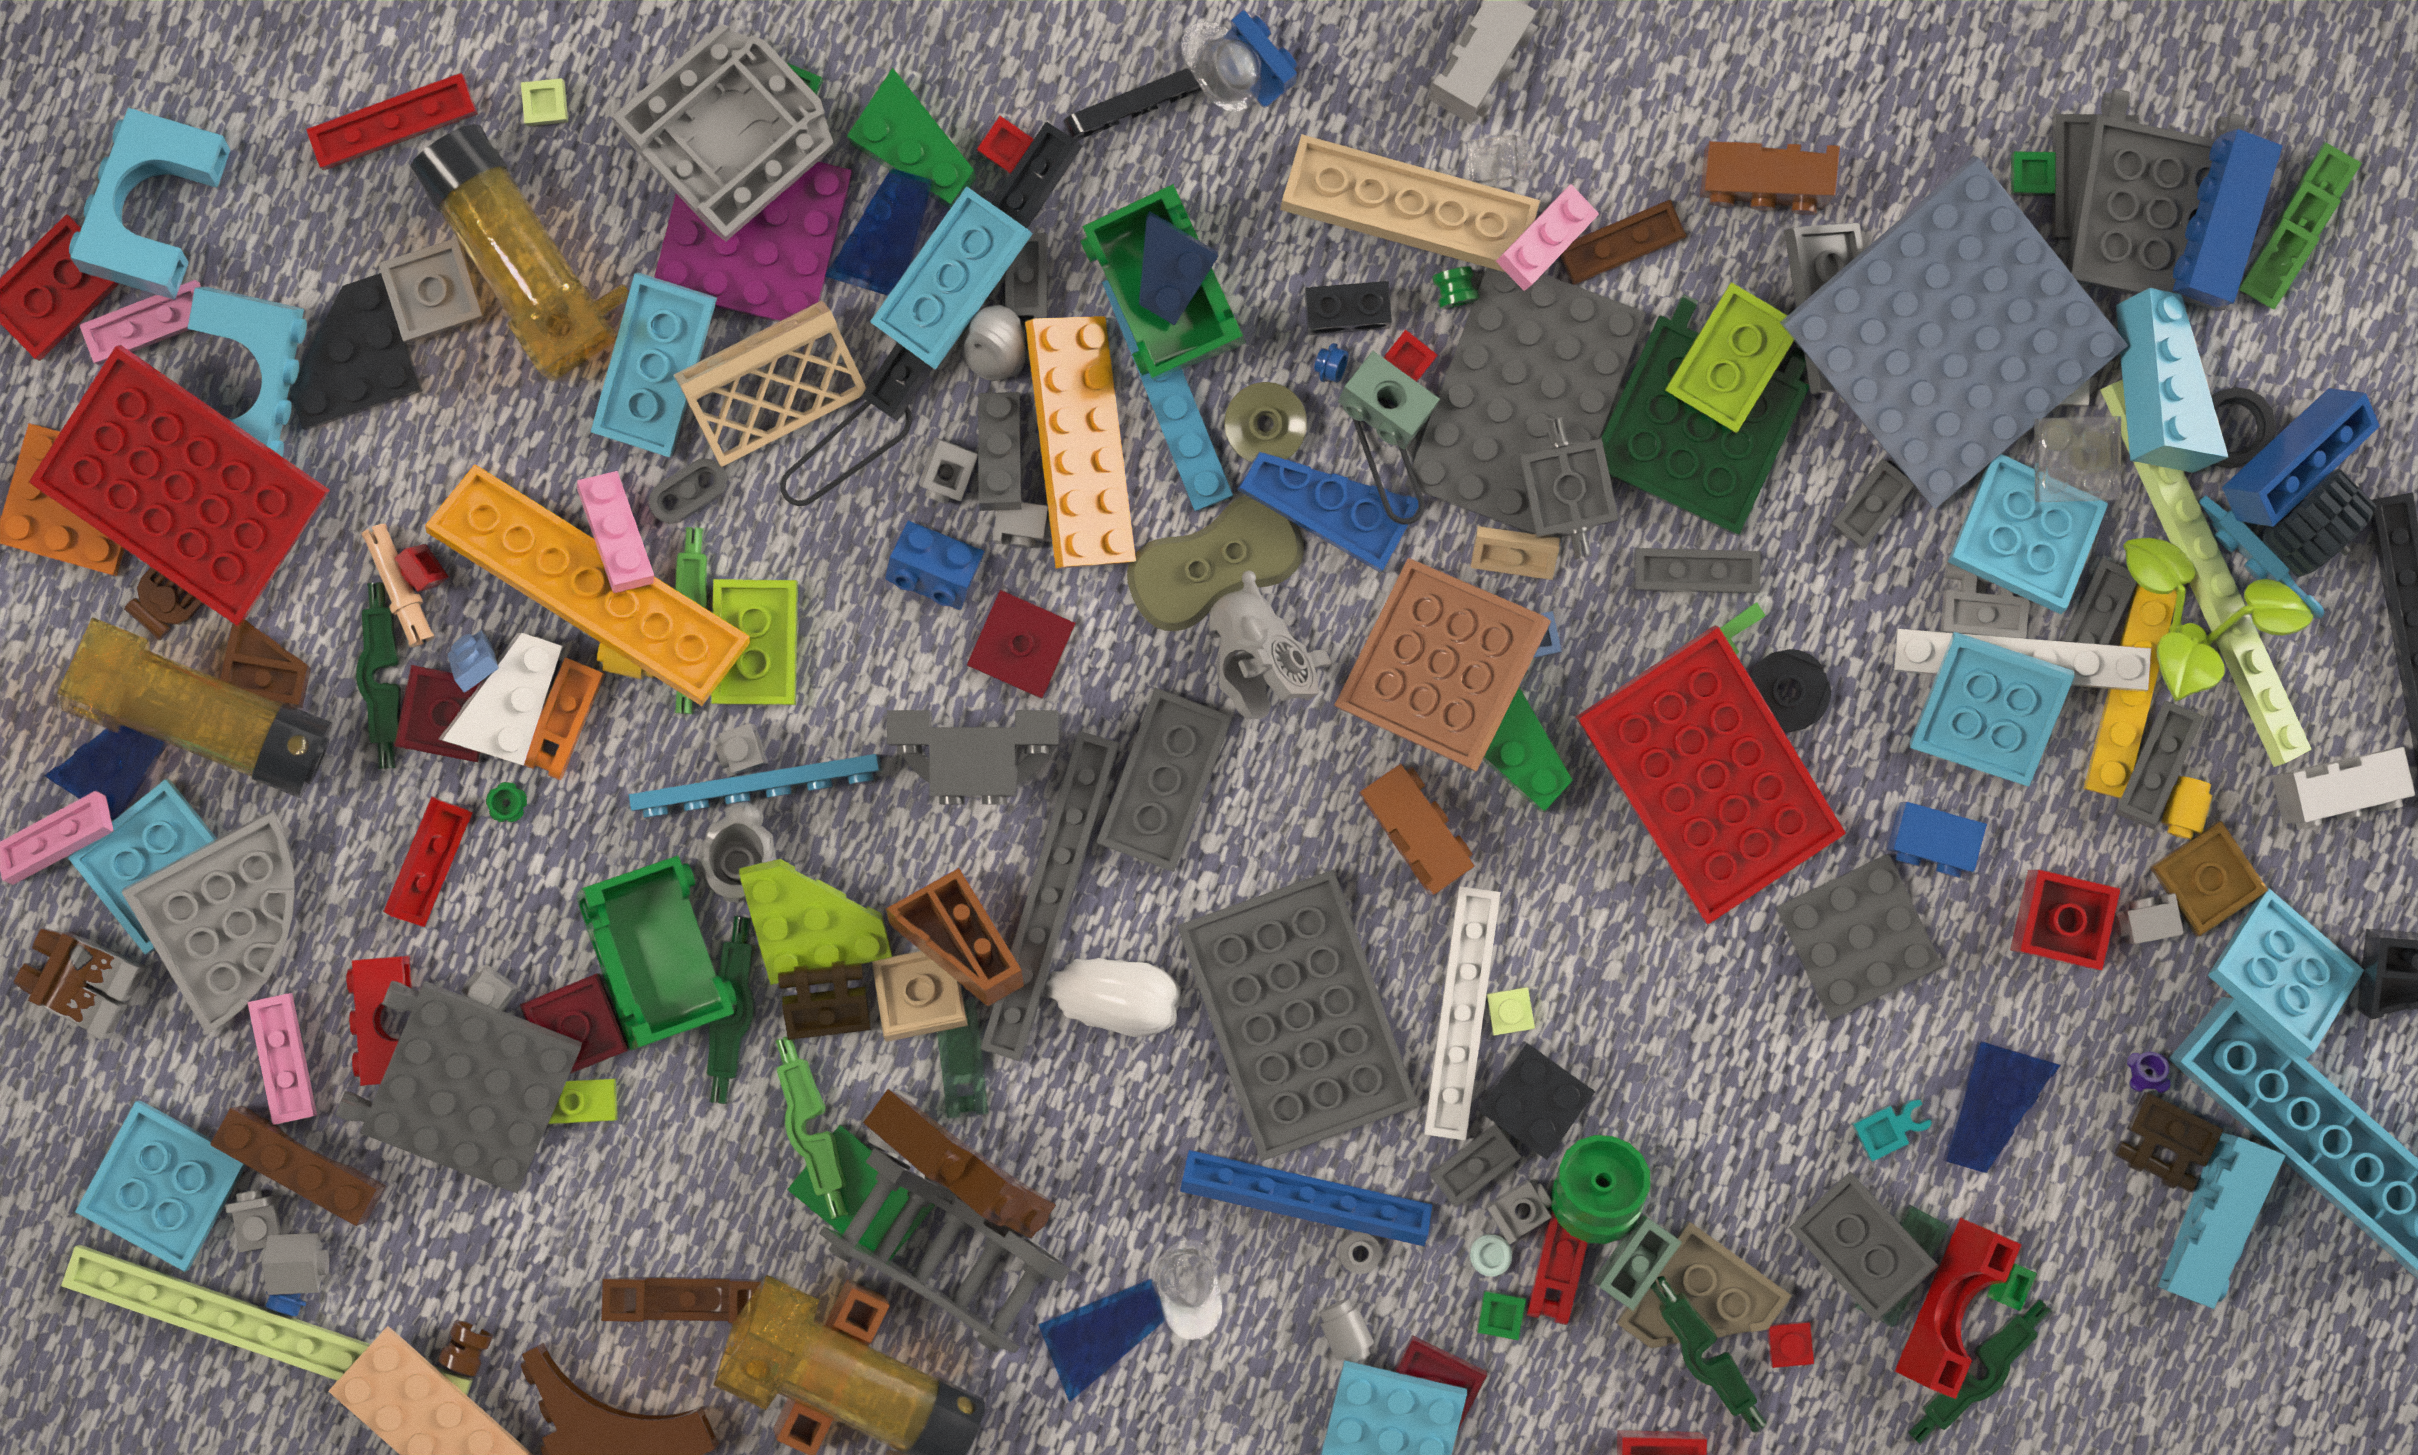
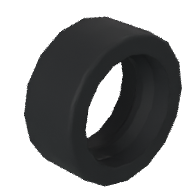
M2232 387L2220 390L2211 395L2215 411L2222 405L2231 403L2244 406L2255 417L2257 433L2252 444L2245 450L2238 452L2227 451L2228 458L2213 465L2225 468L2244 466L2274 439L2276 421L2273 409L2264 397L2251 389Z

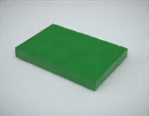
M840 1124L833 1132V1135L836 1139L840 1165L847 1184L846 1188L840 1191L848 1215L831 1220L825 1196L815 1194L807 1166L787 1190L843 1235L878 1182L875 1179L878 1171L866 1163L873 1150ZM899 1187L896 1192L891 1191L858 1243L873 1251L876 1249L908 1200V1190ZM930 1203L927 1208L922 1207L889 1260L895 1256L934 1208L935 1204Z

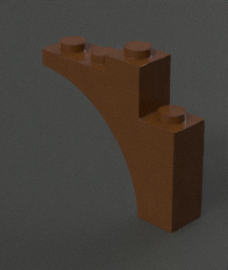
M890 1089L886 1090L863 1122L927 1178L948 1188L981 1217L1001 1227L1006 1225L1032 1239L1036 1232L1046 1225L1050 1213L1056 1206L1047 1197L1014 1178L969 1147L910 1100Z
M544 1343L522 1354L524 1362L521 1363L522 1372L531 1386L536 1384L542 1400L538 1402L540 1411L548 1424L553 1422L556 1428L542 1437L545 1444L541 1446L542 1455H704L719 1445L702 1406L694 1410L668 1415H644L620 1410L598 1401L576 1386L552 1359Z

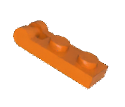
M564 658L537 722L523 766L535 769L537 766L549 771L548 776L557 780L563 778L573 750L606 675L605 673L569 658ZM546 740L559 744L555 756L543 751Z

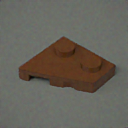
M244 619L239 626L232 623L217 692L224 696L278 705L285 703L296 708H303L311 668Z

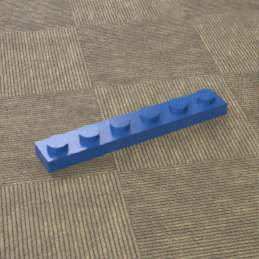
M1192 1150L1188 1151L1180 1192L1424 1247L1428 1237L1433 1205Z

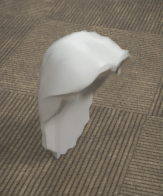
M1101 958L1092 960L1075 959L1071 964H1067L1064 970L1052 972L1050 980L1046 982L1048 988L1047 996L1058 1002V1007L1063 1011L1064 1015L1067 1018L1080 1020L1087 1026L1139 1037L1160 1033L1173 1026L1177 1018L1174 1005L1181 996L1180 986L1167 972L1149 963Z

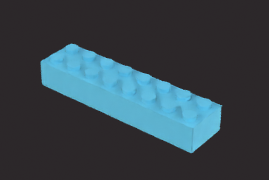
M2222 997L2168 1060L2269 1149L2286 1155L2284 1162L2418 1279V1158L2237 1000Z

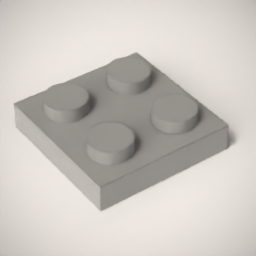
M458 238L378 263L403 342L406 344L485 318L461 242Z

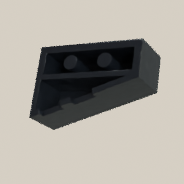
M2366 928L2362 969L2364 971L2360 977L2358 1011L2372 1020L2384 1017V1014L2418 1009V933Z

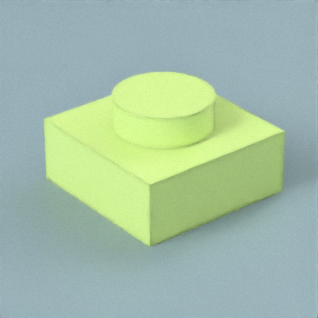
M562 78L521 82L524 123L527 127L568 123L565 82Z
M1528 987L1486 994L1493 1035L1535 1029Z

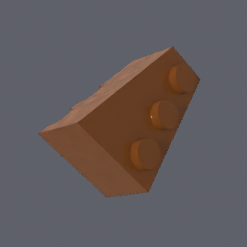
M1400 763L1358 793L1429 895H1434L1475 867L1469 858L1473 854L1461 836L1457 835L1454 837L1446 827L1445 823L1449 819L1436 801L1429 803L1420 791L1426 786L1414 768L1411 766L1405 770Z
M959 868L886 908L890 926L985 1005L990 1006L1024 986L1020 966Z

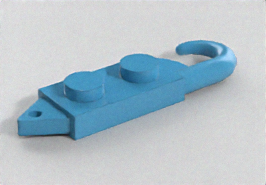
M2206 495L2198 502L2213 521L2211 525L2218 531L2214 535L2216 540L2229 552L2237 549L2248 560L2244 567L2257 580L2266 578L2281 582L2291 588L2308 605L2313 618L2320 619L2324 616L2325 611L2322 605L2313 596L2307 595L2287 573L2289 568L2242 521H2237L2232 511L2226 512Z

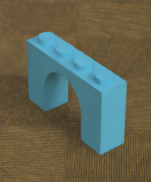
M128 108L124 119L118 120L115 125L112 137L113 148L110 156L104 157L98 171L100 182L95 195L90 194L84 206L85 220L81 231L75 232L69 246L70 258L80 272L175 300L189 264L181 248L144 238L127 230L122 221L124 201L129 192L138 183L156 175H175L217 188L225 169L230 148L222 135Z
M211 287L195 288L187 329L238 341L252 352L261 370L262 385L255 404L242 416L227 419L280 456H283L284 442L279 440L282 425L288 423L291 414L292 404L291 401L287 400L290 384L295 383L299 372V361L295 360L297 344L303 342L307 329V321L302 319L304 308Z

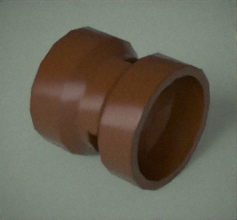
M455 1320L449 1332L451 1341L448 1346L442 1348L437 1360L454 1371L476 1376L482 1364L480 1361L481 1353L489 1348L494 1336L481 1329L479 1334L472 1332V1324Z

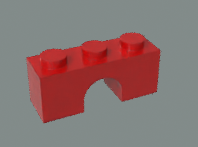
M410 956L351 960L352 969L347 970V989L349 994H354L355 1010L350 1011L349 1025L351 1034L357 1035L358 1052H354L352 1056V1067L354 1076L360 1077V1086L381 1083L399 1039L389 1036L382 1027L381 1014L385 1007L382 1003L391 981H396L412 988Z

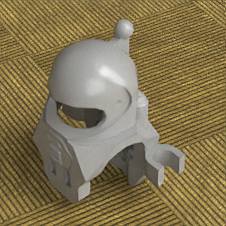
M1252 571L1243 573L1242 582L1244 583V588L1242 590L1224 595L1213 605L1209 616V634L1214 638L1221 637V645L1216 662L1219 688L1232 699L1237 711L1246 719H1263L1268 715L1271 708L1266 695L1267 684L1281 701L1293 698L1310 700L1319 694L1318 675L1315 669L1329 667L1332 663L1326 650H1315L1307 653L1305 645L1296 641L1290 635L1284 620L1275 615L1269 602L1261 596L1255 583L1256 575Z

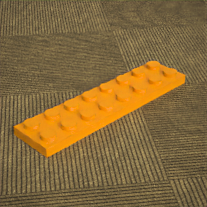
M476 464L473 465L425 525L426 533L700 706H703L750 643V636L654 577L653 584L613 593L594 538Z

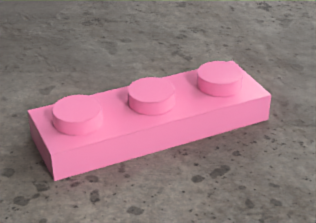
M1569 185L1508 247L1496 262L1525 291L1587 228L1599 213L1572 185Z
M193 280L180 285L175 300L154 295L80 324L79 326L93 363L97 365L105 363L115 346L122 345L129 351L134 352L190 330L187 328L194 290L201 287L200 282Z
M618 471L577 480V491L613 593L653 584L654 573Z
M94 791L0 841V872L2 881L14 885L114 832L106 796Z
M289 993L248 1002L272 1124L275 1125L316 1116L317 1111L293 994Z

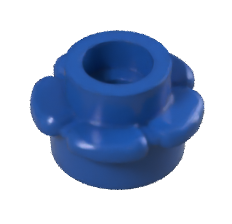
M1332 343L1328 349L1321 348L1316 357L1314 370L1319 373L1321 382L1330 380L1338 383L1344 375L1349 355L1348 351L1337 348V343Z
M301 1293L269 1295L265 1307L298 1317L301 1306H306L307 1302L300 1299Z

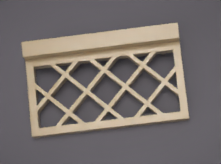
M823 301L674 374L720 467L861 397L866 389L862 377L839 332L835 318ZM830 333L835 343L830 360L810 355L814 341ZM804 346V349H803L802 352L796 350V349H798V348ZM786 354L800 358L793 379L773 373L777 359ZM840 355L845 365L837 363ZM807 361L827 367L820 388L800 382ZM767 364L766 370L758 369ZM834 369L850 374L855 384V387L841 394L827 390ZM748 373L763 377L756 398L735 392L740 377ZM770 379L790 385L783 406L763 400ZM730 383L728 389L722 388L723 386ZM797 388L817 394L813 407L805 412L790 409ZM711 392L725 395L719 416L702 412L697 399ZM824 397H829V398H831V399H829V400L823 402ZM733 398L753 404L746 425L726 419ZM760 407L780 412L775 427L767 431L753 427ZM788 415L793 416V418L786 421ZM707 421L716 423L713 432ZM723 425L743 431L739 445L723 453L717 442ZM750 434L757 435L749 440Z

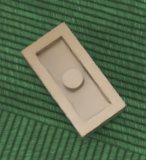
M1477 526L1471 568L1553 580L1560 538L1549 536L1536 538L1535 534Z

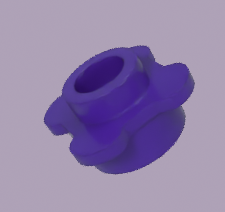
M2149 1051L2141 1055L2139 1053H2132L2128 1057L2127 1065L2131 1068L2132 1074L2129 1085L2133 1090L2142 1092L2144 1089H2155L2160 1093H2164L2170 1088L2171 1081L2167 1078L2169 1064L2164 1055ZM2145 1070H2150L2152 1075H2147Z

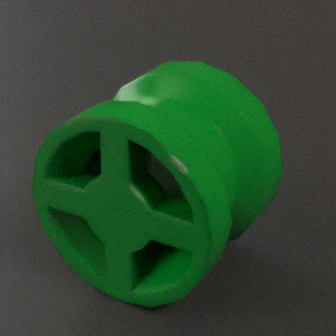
M1471 266L1450 269L1432 276L1434 286L1438 287L1441 297L1438 300V304L1441 310L1471 304L1480 299L1478 290L1472 286L1471 279L1474 273Z

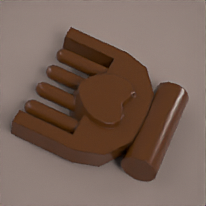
M150 567L141 577L137 586L139 600L133 598L125 606L124 610L160 641L171 630L165 623L183 624L191 619L204 603L196 598L185 609L194 596L188 593L180 602V596L185 590L181 587H174L175 583L171 580L166 585L160 586L166 577L160 573L153 581L152 579L158 571Z

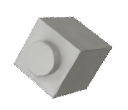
M318 1233L267 1236L262 1268L268 1295L319 1293L322 1275H328L329 1253L328 1250H321Z

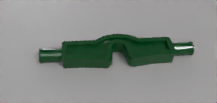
M367 583L369 609L362 610L364 650L358 659L356 681L361 696L367 702L369 741L378 746V769L396 768L394 742L400 719L401 687L395 683H377L374 675L380 668L397 666L400 660L394 633L393 614L390 608H386L384 583Z
M733 917L731 941L723 943L718 976L722 982L730 981L737 999V1014L732 1018L724 1017L709 1024V1056L706 1073L708 1076H713L709 1100L712 1103L727 1104L729 1080L736 1078L738 1072L742 1037L750 1029L755 1014V999L749 986L754 947L752 944H747L751 920L748 917Z
M1664 1276L1657 1277L1659 1285L1655 1280L1650 1288L1662 1303L1659 1307L1662 1317L1680 1341L1681 1353L1689 1371L1699 1381L1713 1387L1733 1416L1741 1414L1752 1432L1759 1431L1752 1417L1763 1429L1767 1421L1755 1407L1757 1403L1755 1393L1742 1376L1732 1355L1729 1352H1723L1709 1359L1701 1357L1717 1341L1715 1331L1696 1311L1683 1292L1676 1295Z
M2038 1299L2022 1317L2014 1314L1999 1330L1978 1345L1974 1351L1980 1362L1986 1366L1987 1373L1985 1377L1975 1379L1971 1373L1967 1372L1956 1399L1937 1392L1922 1408L1926 1415L1908 1433L1921 1445L1937 1426L1943 1430L1947 1429L1973 1402L1984 1400L1998 1391L2007 1379L2011 1363L2037 1338L2038 1333L2034 1328L2052 1310L2042 1300Z

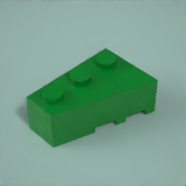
M892 67L848 133L847 138L853 147L943 206L951 209L966 186L970 188L976 180L974 169Z
M1518 687L1483 761L1540 812H1545L1573 780L1522 690Z

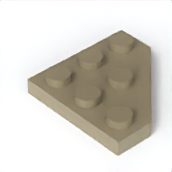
M1687 1221L1676 1236L1682 1243L1658 1277L1664 1276L1676 1295L1681 1292L1686 1295L1696 1311L1713 1328L1717 1338L1749 1331L1768 1330L1792 1295L1693 1223ZM1651 1288L1648 1289L1634 1311L1626 1306L1615 1321L1619 1326L1650 1348L1680 1343L1675 1333L1662 1317L1659 1309L1662 1303Z

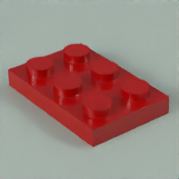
M68 214L0 278V324L38 361H41L120 284L78 270L70 258L69 246L74 233L80 232L82 227Z

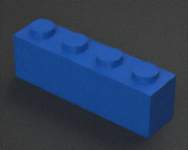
M2240 129L2221 134L2214 141L2209 154V159L2212 161L2208 176L2203 179L2197 192V199L2200 200L2196 215L2191 218L2185 231V238L2188 240L2184 254L2177 260L2173 270V278L2176 280L2172 292L2216 308L2235 302L2283 145Z
M2328 388L2233 476L2222 489L2236 520L2274 527L2380 427V424L2367 394L2364 392Z

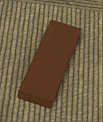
M1669 199L1575 239L1559 257L1570 283L1577 285L1686 239L1687 236L1672 201Z

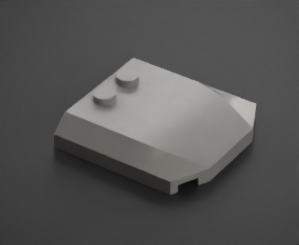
M721 23L612 116L613 123L627 142L706 226L724 241L731 238L834 148V142L828 129L820 98L765 40L753 35L747 37L730 30L729 26Z

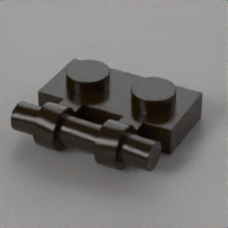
M845 961L832 962L830 967L808 969L807 965L794 966V971L778 973L780 989L796 987L797 995L782 996V1009L788 1040L871 1030L866 988L848 987V981L864 978L862 963L846 965ZM834 984V990L811 993L810 985Z
M2144 1092L2127 1127V1130L2141 1136L2138 1145L2134 1147L2124 1141H2120L2114 1155L2127 1161V1166L2138 1172L2145 1170L2161 1178V1183L2172 1189L2178 1186L2188 1192H2192L2198 1178L2185 1172L2190 1161L2203 1167L2207 1166L2223 1129L2161 1098ZM2156 1144L2175 1153L2169 1164L2151 1155Z

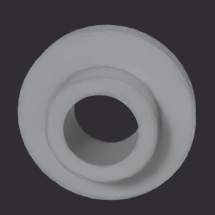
M1354 1232L1342 1241L1339 1256L1347 1270L1356 1274H1365L1372 1271L1378 1265L1381 1258V1248L1378 1241L1372 1235ZM1364 1246L1368 1249V1256L1365 1260L1357 1261L1353 1258L1352 1252L1355 1247Z

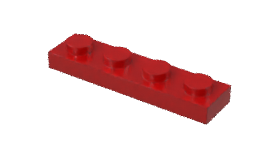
M459 73L306 129L319 167L324 171L478 115L465 76Z

